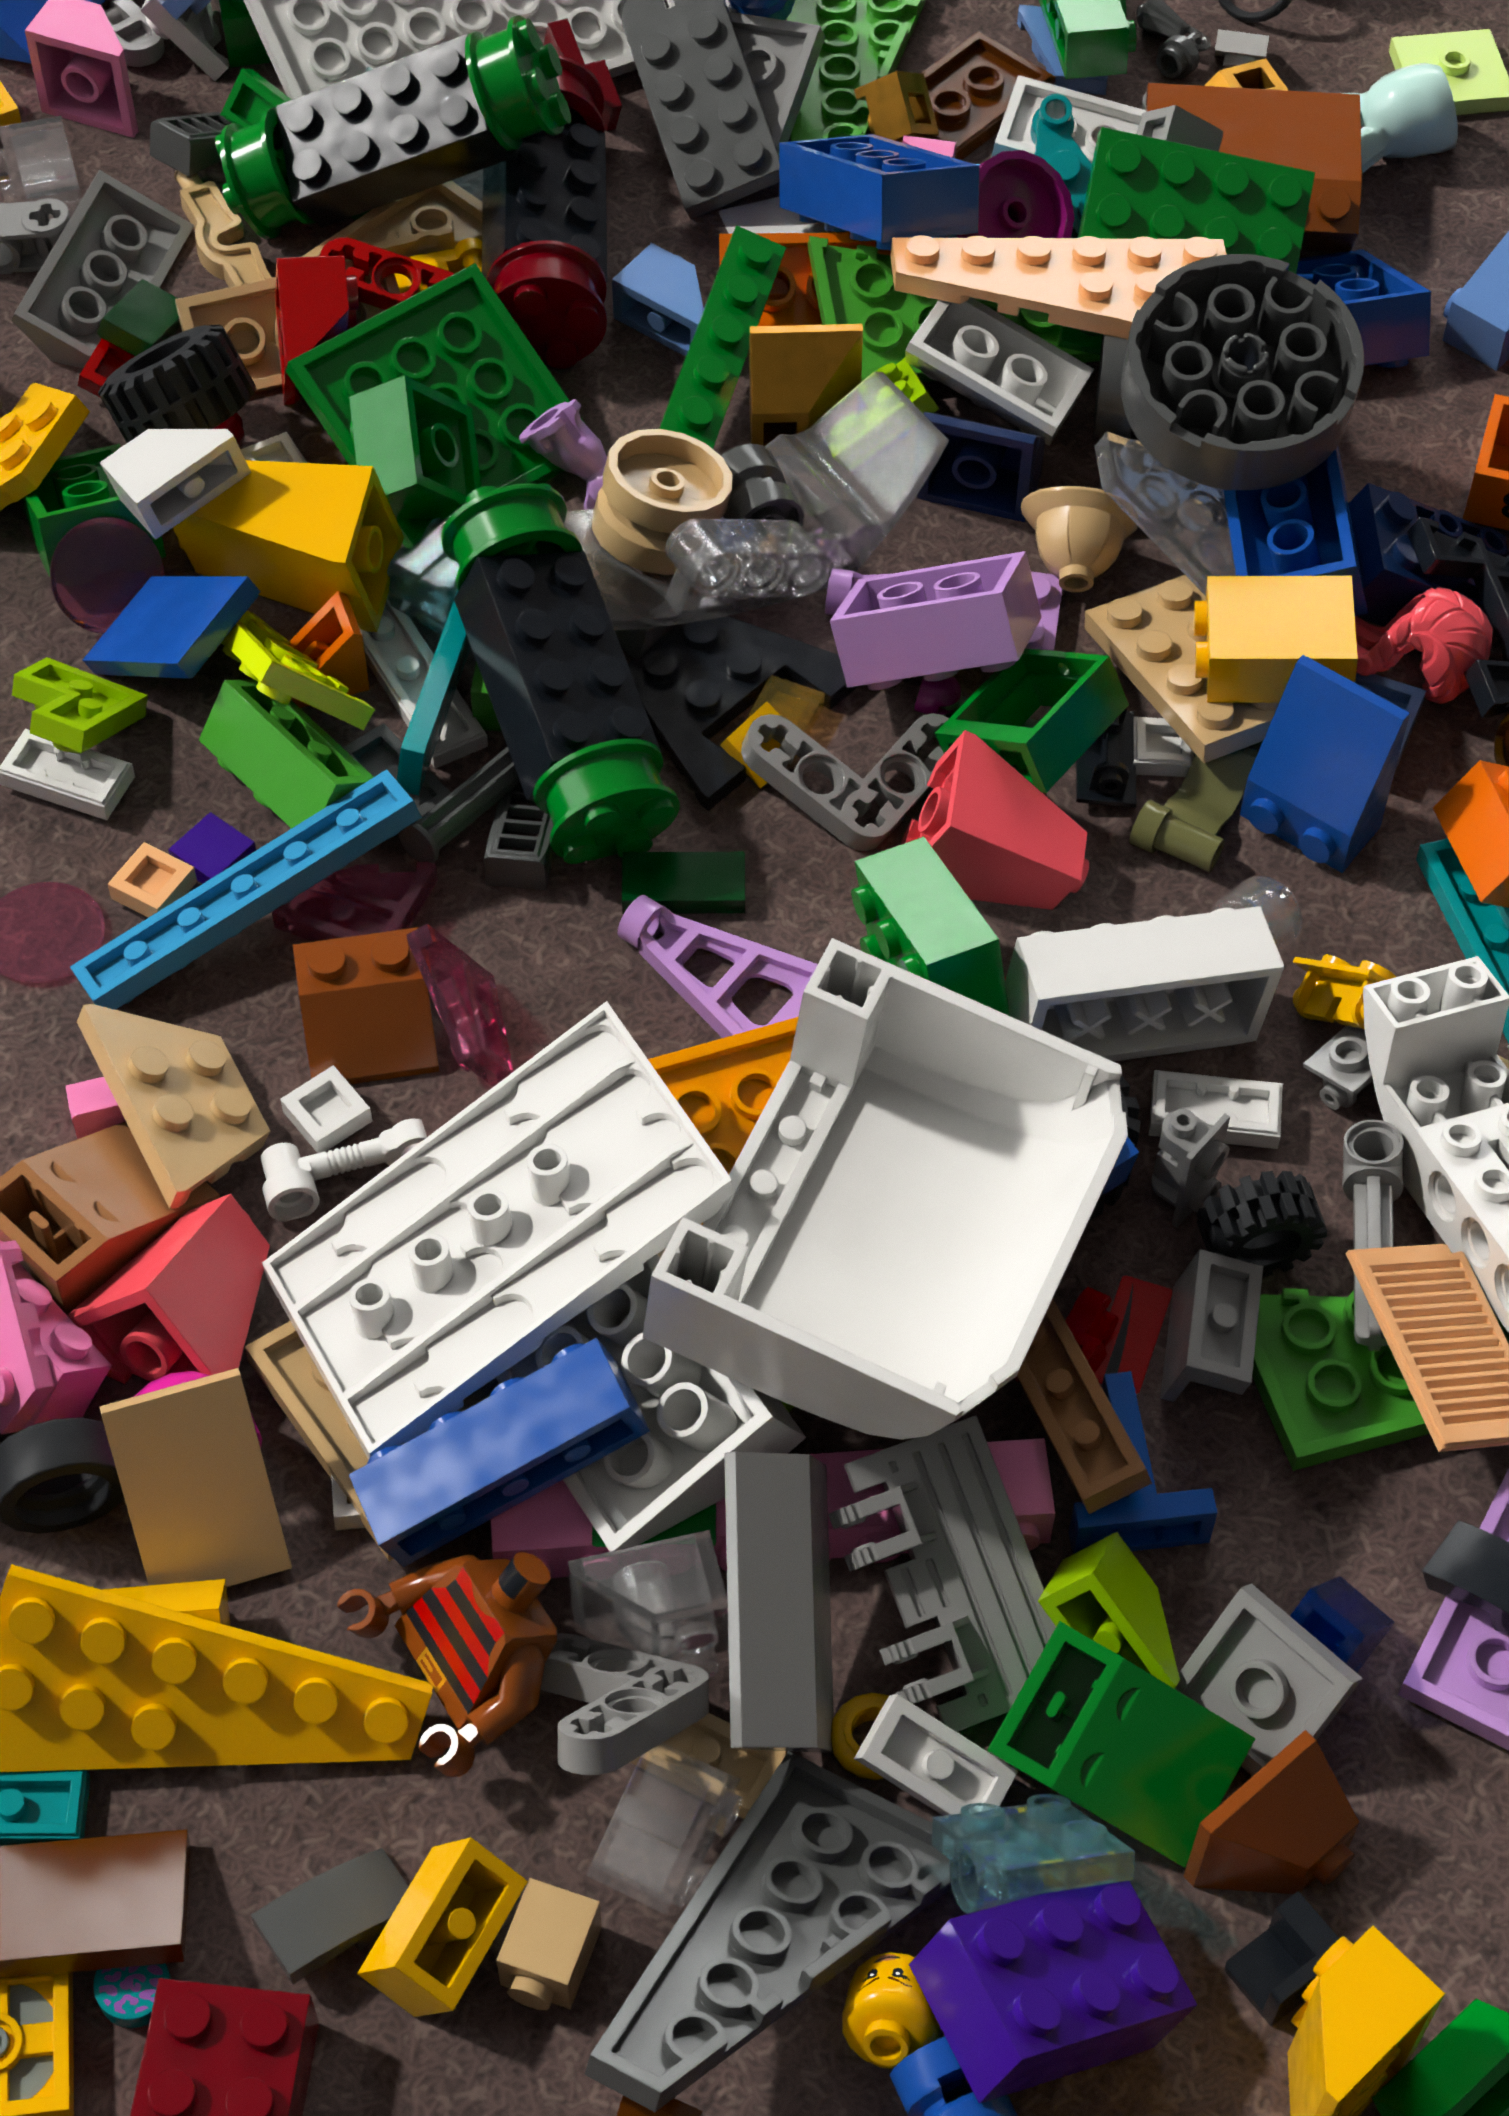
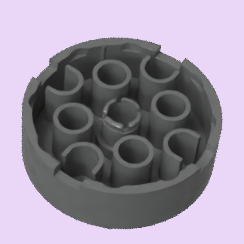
M1229 254L1201 259L1175 270L1157 283L1154 293L1147 299L1140 310L1137 309L1133 318L1121 379V398L1128 423L1148 452L1175 473L1197 483L1223 490H1259L1280 486L1308 474L1323 463L1336 449L1345 434L1364 370V348L1356 321L1345 303L1329 286L1321 280L1315 285L1307 279L1288 271L1290 263L1249 254Z

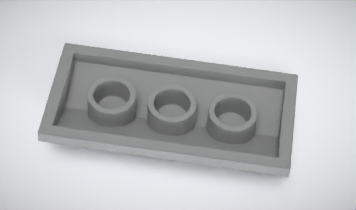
M99 170L11 320L51 362L84 368L101 340V337L97 335V331L102 318L142 279L160 288L191 233L194 224Z
M740 1451L724 1453L731 1748L831 1753L833 1752L831 1732L834 1708L826 1465L810 1454Z

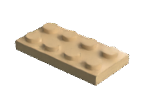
M1186 575L1086 610V631L1203 763L1264 740L1279 703H1207L1206 678H1195V643L1205 642V637H1194V601H1206V596Z

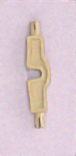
M176 170L174 177L182 188L180 190L182 209L190 223L194 224L197 254L204 268L215 277L225 280L228 287L272 278L256 243L247 242L230 245L244 237V227L239 215L234 214L229 209L215 182L208 181L203 183L197 173L188 177Z

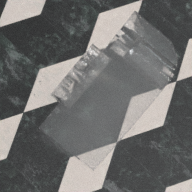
M874 371L830 408L811 427L798 434H780L765 446L772 452L783 472L786 484L790 485L804 512L802 527L798 522L792 520L724 519L723 516L721 519L688 520L680 524L671 533L666 542V556L677 569L674 574L661 575L640 571L622 563L601 547L592 531L594 509L567 511L564 526L579 538L614 630L655 628L730 616L798 597L809 596L817 591L826 589L832 568L856 572L893 529L913 502L938 462L949 440L883 372Z

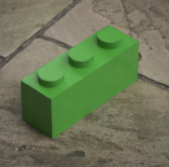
M254 679L224 680L199 738V741L217 757L218 764L224 770L238 777L253 792L256 801L271 809L290 829L374 777L292 700L288 705H285L266 696L256 688L258 681Z

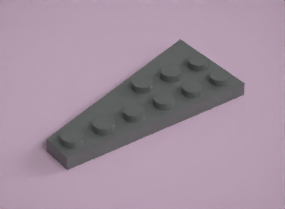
M788 1751V1754L777 1767L591 2052L585 2075L653 2112L658 2111L977 1870L985 1849Z

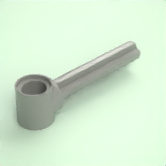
M1382 1120L1360 1121L1352 1125L1344 1136L1342 1186L1346 1197L1353 1202L1354 1250L1394 1247L1393 1202L1400 1197L1403 1191L1404 1141L1401 1132L1395 1126ZM1354 1273L1355 1341L1358 1344L1368 1346L1369 1351H1380L1381 1346H1386L1388 1343Z

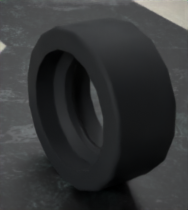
M80 1417L54 1419L29 1426L7 1437L0 1444V1521L16 1531L36 1534L51 1533L86 1525L108 1514L124 1499L105 1427L101 1421Z

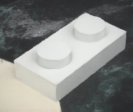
M898 1694L888 1696L854 1757L859 1763L975 1836H984L1018 1772Z

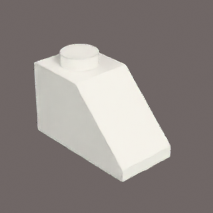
M147 429L100 462L119 499L155 540L251 473L234 435L228 429Z

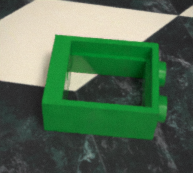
M1025 648L1019 661H1016L1013 666L994 672L935 732V735L943 753H945L964 730L976 734L1037 789L1047 793L1129 706V703L1110 656ZM1040 706L1052 707L1033 728L1021 727Z

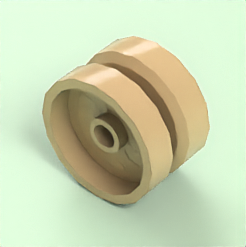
M647 429L631 432L618 438L608 452L603 471V486L598 491L593 510L592 531L601 547L618 561L635 569L661 575L691 572L705 565L715 550L720 533V519L726 512L732 492V472L724 458L710 446L684 433L664 429Z

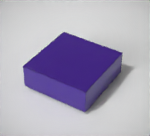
M210 812L172 845L168 851L169 855L193 866L197 881L203 884L255 852L256 846L253 840Z

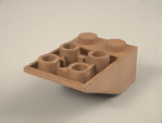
M125 1121L23 1159L0 1177V1240L3 1242L15 1240L24 1259L19 1263L36 1282L49 1290L54 1302L68 1315L186 1212L220 1198V1194L207 1182H204L191 1191L185 1204L179 1208L169 1209Z

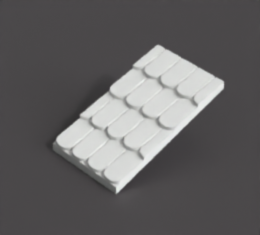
M606 1001L263 1261L262 1265L270 1286L369 1460L379 1450L389 1446L405 1444L428 1431L430 1425L439 1417L456 1412L464 1406L463 1399L541 1346L544 1337L644 1270L643 1263L667 1247L682 1217L702 1224L717 1214L722 1208L724 1201L734 1195L732 1178Z

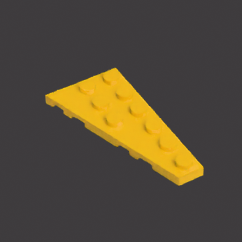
M12 1564L7 1573L0 1596V1772L411 1760L432 1696L433 1686L426 1681Z

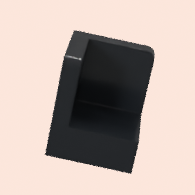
M1297 1891L1275 1909L1270 1925L1265 1932L1227 1960L1225 1972L1267 2023L1273 2026L1305 2001L1301 1996L1317 1976L1313 1972L1314 1966L1339 1938L1301 1893Z

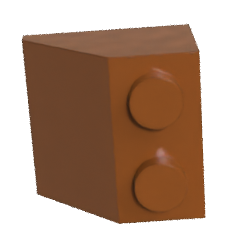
M419 927L292 945L311 1079L333 1065L349 1084L440 1072Z

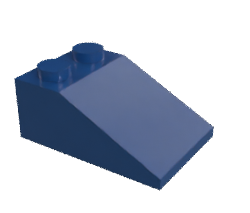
M1363 249L1299 258L1296 274L1315 285L1321 280L1341 298L1350 310L1361 334L1364 348V366L1376 364L1386 368H1397L1407 365L1409 359L1429 356L1430 290Z
M1302 655L1295 664L1248 775L1240 815L1248 819L1259 831L1266 834H1274L1299 848L1310 860L1317 863H1325L1343 873L1381 827L1410 712L1313 659Z

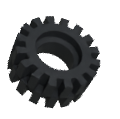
M1273 1171L1261 1172L1260 1179L1252 1181L1250 1175L1240 1178V1186L1233 1188L1227 1184L1218 1189L1221 1197L1209 1196L1204 1201L1205 1208H1199L1197 1212V1224L1206 1250L1263 1266L1262 1277L1273 1275L1272 1270L1279 1267L1284 1272L1295 1268L1292 1261L1296 1259L1305 1262L1311 1258L1312 1253L1310 1250H1320L1324 1244L1322 1238H1326L1328 1232L1310 1182H1307L1306 1177L1301 1174L1294 1177L1292 1171H1282L1277 1178H1275Z

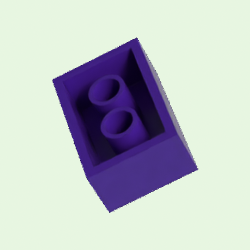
M1124 1871L949 1919L909 1964L979 2104L1155 2047L1198 2005Z

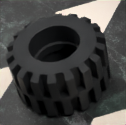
M203 325L176 334L138 354L115 370L101 386L98 394L126 443H129L147 429H213L237 413L249 401L256 390V385L224 327L221 325Z

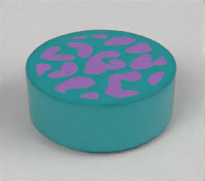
M166 1964L101 1969L96 1971L94 1977V1995L102 2013L112 2023L125 2028L142 2027L150 2022L158 1979L172 1978Z

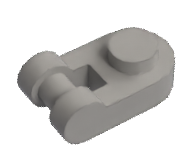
M114 0L110 2L109 9L104 12L124 50L126 65L143 67L158 61L165 52L164 39L149 27L146 22V16L140 11L141 8L132 0Z

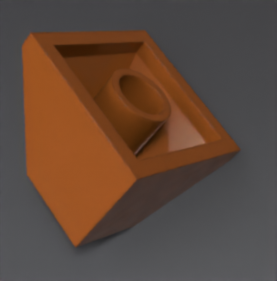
M1304 1730L1199 1824L1183 1876L1193 1887L1295 1894L1297 1891L1301 1892L1314 1879H1317L1323 1886L1328 1885L1349 1865L1355 1856L1349 1849V1846L1359 1825V1820L1318 1742L1312 1735Z

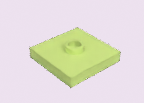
M1490 29L1391 37L1389 54L1395 70L1419 63L1435 64L1443 69L1451 88L1456 115L1509 111V76Z

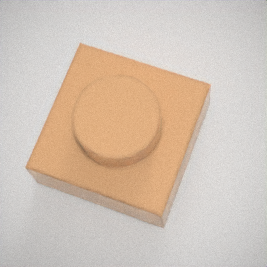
M143 842L107 885L112 900L149 918L186 895L197 883V878L193 866Z

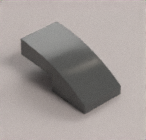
M380 1848L342 1863L308 1880L251 1914V1918L255 1928L294 1985L354 1944L361 1951L375 1942L409 1886L384 1849Z

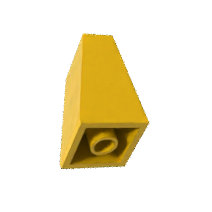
M246 460L251 471L249 475L173 527L178 537L179 545L182 550H185L196 573L204 576H248L260 590L258 595L316 614L337 591H340L347 595L359 628L366 632H378L404 539L374 467L360 465Z

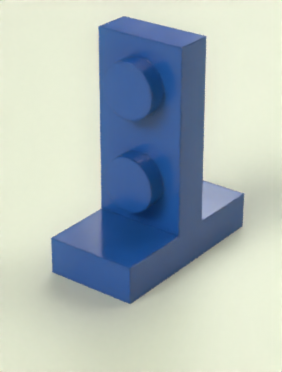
M1132 1372L1104 1374L1102 1389L1146 1467L1152 1484L1091 1514H1088L1083 1502L1074 1503L1068 1532L1072 1554L1115 1532H1118L1131 1551L1210 1543L1217 1517V1508L1212 1488L1157 1494Z

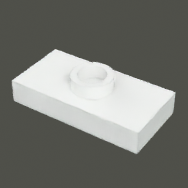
M28 729L23 731L0 765L1 786L104 820H108L135 778L132 763L90 749L83 753L64 752L55 748L51 741L30 734Z
M1154 1070L1149 1136L1160 1137L1164 1118L1176 1110L1187 1109L1212 1127L1224 1113L1230 1116L1224 1144L1278 1149L1281 1136L1283 1083Z

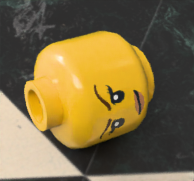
M889 1952L872 1956L859 1965L850 1981L842 2013L843 2035L849 2047L864 2061L880 2068L893 2069L908 2055L940 2038L941 2028L909 1966L915 1957L909 1954Z

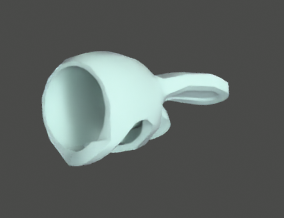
M1429 63L1409 65L1383 76L1365 93H1342L1360 94L1361 126L1363 127L1361 128L1362 173L1384 156L1387 158H1413L1443 153L1456 148L1458 139L1456 108L1447 77L1443 69L1438 65Z

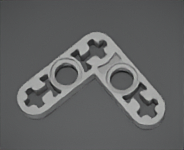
M935 713L921 716L864 779L799 727L779 715H763L752 722L742 742L741 754L744 762L752 771L845 845L854 850L868 851L881 845L931 789L927 783L937 761L944 754L940 746L936 747L928 755L924 763L917 755L925 741L928 742L933 737L937 739L935 732L949 718ZM772 738L781 744L779 749L774 748L770 752L761 747L762 742L767 743ZM797 755L800 757V760L792 773L786 767L788 763L792 764ZM896 770L907 774L913 782L914 790L905 794L892 790L886 783L885 773ZM810 771L821 772L830 779L833 791L828 794L814 793L805 785L803 774ZM874 801H876L882 808L874 822L867 824L865 827L858 825L855 821L856 818L862 817L871 808Z
M557 1633V1642L545 1663L541 1690L589 1703L558 1722V1765L562 1769L581 1775H600L613 1772L688 1728L709 1713V1674L704 1669L578 1635Z

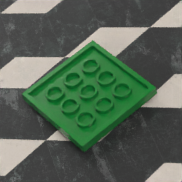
M1101 127L1097 136L1078 238L1092 236L1099 239H1134L1144 236L1154 239H1190L1193 237L1223 239L1227 255L1249 254L1278 259L1290 263L1288 271L1296 274L1315 172ZM1061 326L1057 346L1100 355L1103 334Z
M475 263L288 361L286 373L349 465H357L355 446L350 434V423L352 420L349 397L405 375L472 408L482 487L495 486L501 488L524 483L542 484L564 471L552 464L542 454H537L528 444H521L519 436L544 412L560 403L570 401ZM449 518L396 519L404 536L403 545L409 554L413 556L441 540L442 529Z

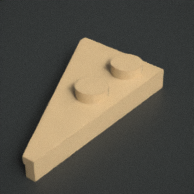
M451 180L372 209L302 257L320 256V252L326 243L340 237L352 238L406 257L455 248L458 242L466 238H477L482 241L483 202Z

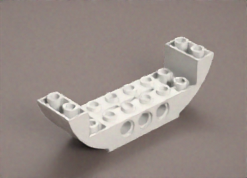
M1479 956L1365 985L1363 988L1364 1028L1370 1070L1383 1120L1395 1126L1403 1136V1184L1442 1240L1448 1245L1452 1253L1459 1251L1465 1253L1493 1312L1509 1333V1069L1497 1055L1509 1007V995Z

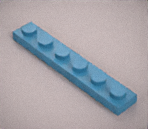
M386 769L76 962L70 968L95 1005L116 1010L120 1006L131 1002L136 996L171 974L185 968L189 963L227 939L236 936L243 929L278 907L290 902L297 895L329 875L343 869L347 864L380 843L394 837L401 830L422 817L414 800Z

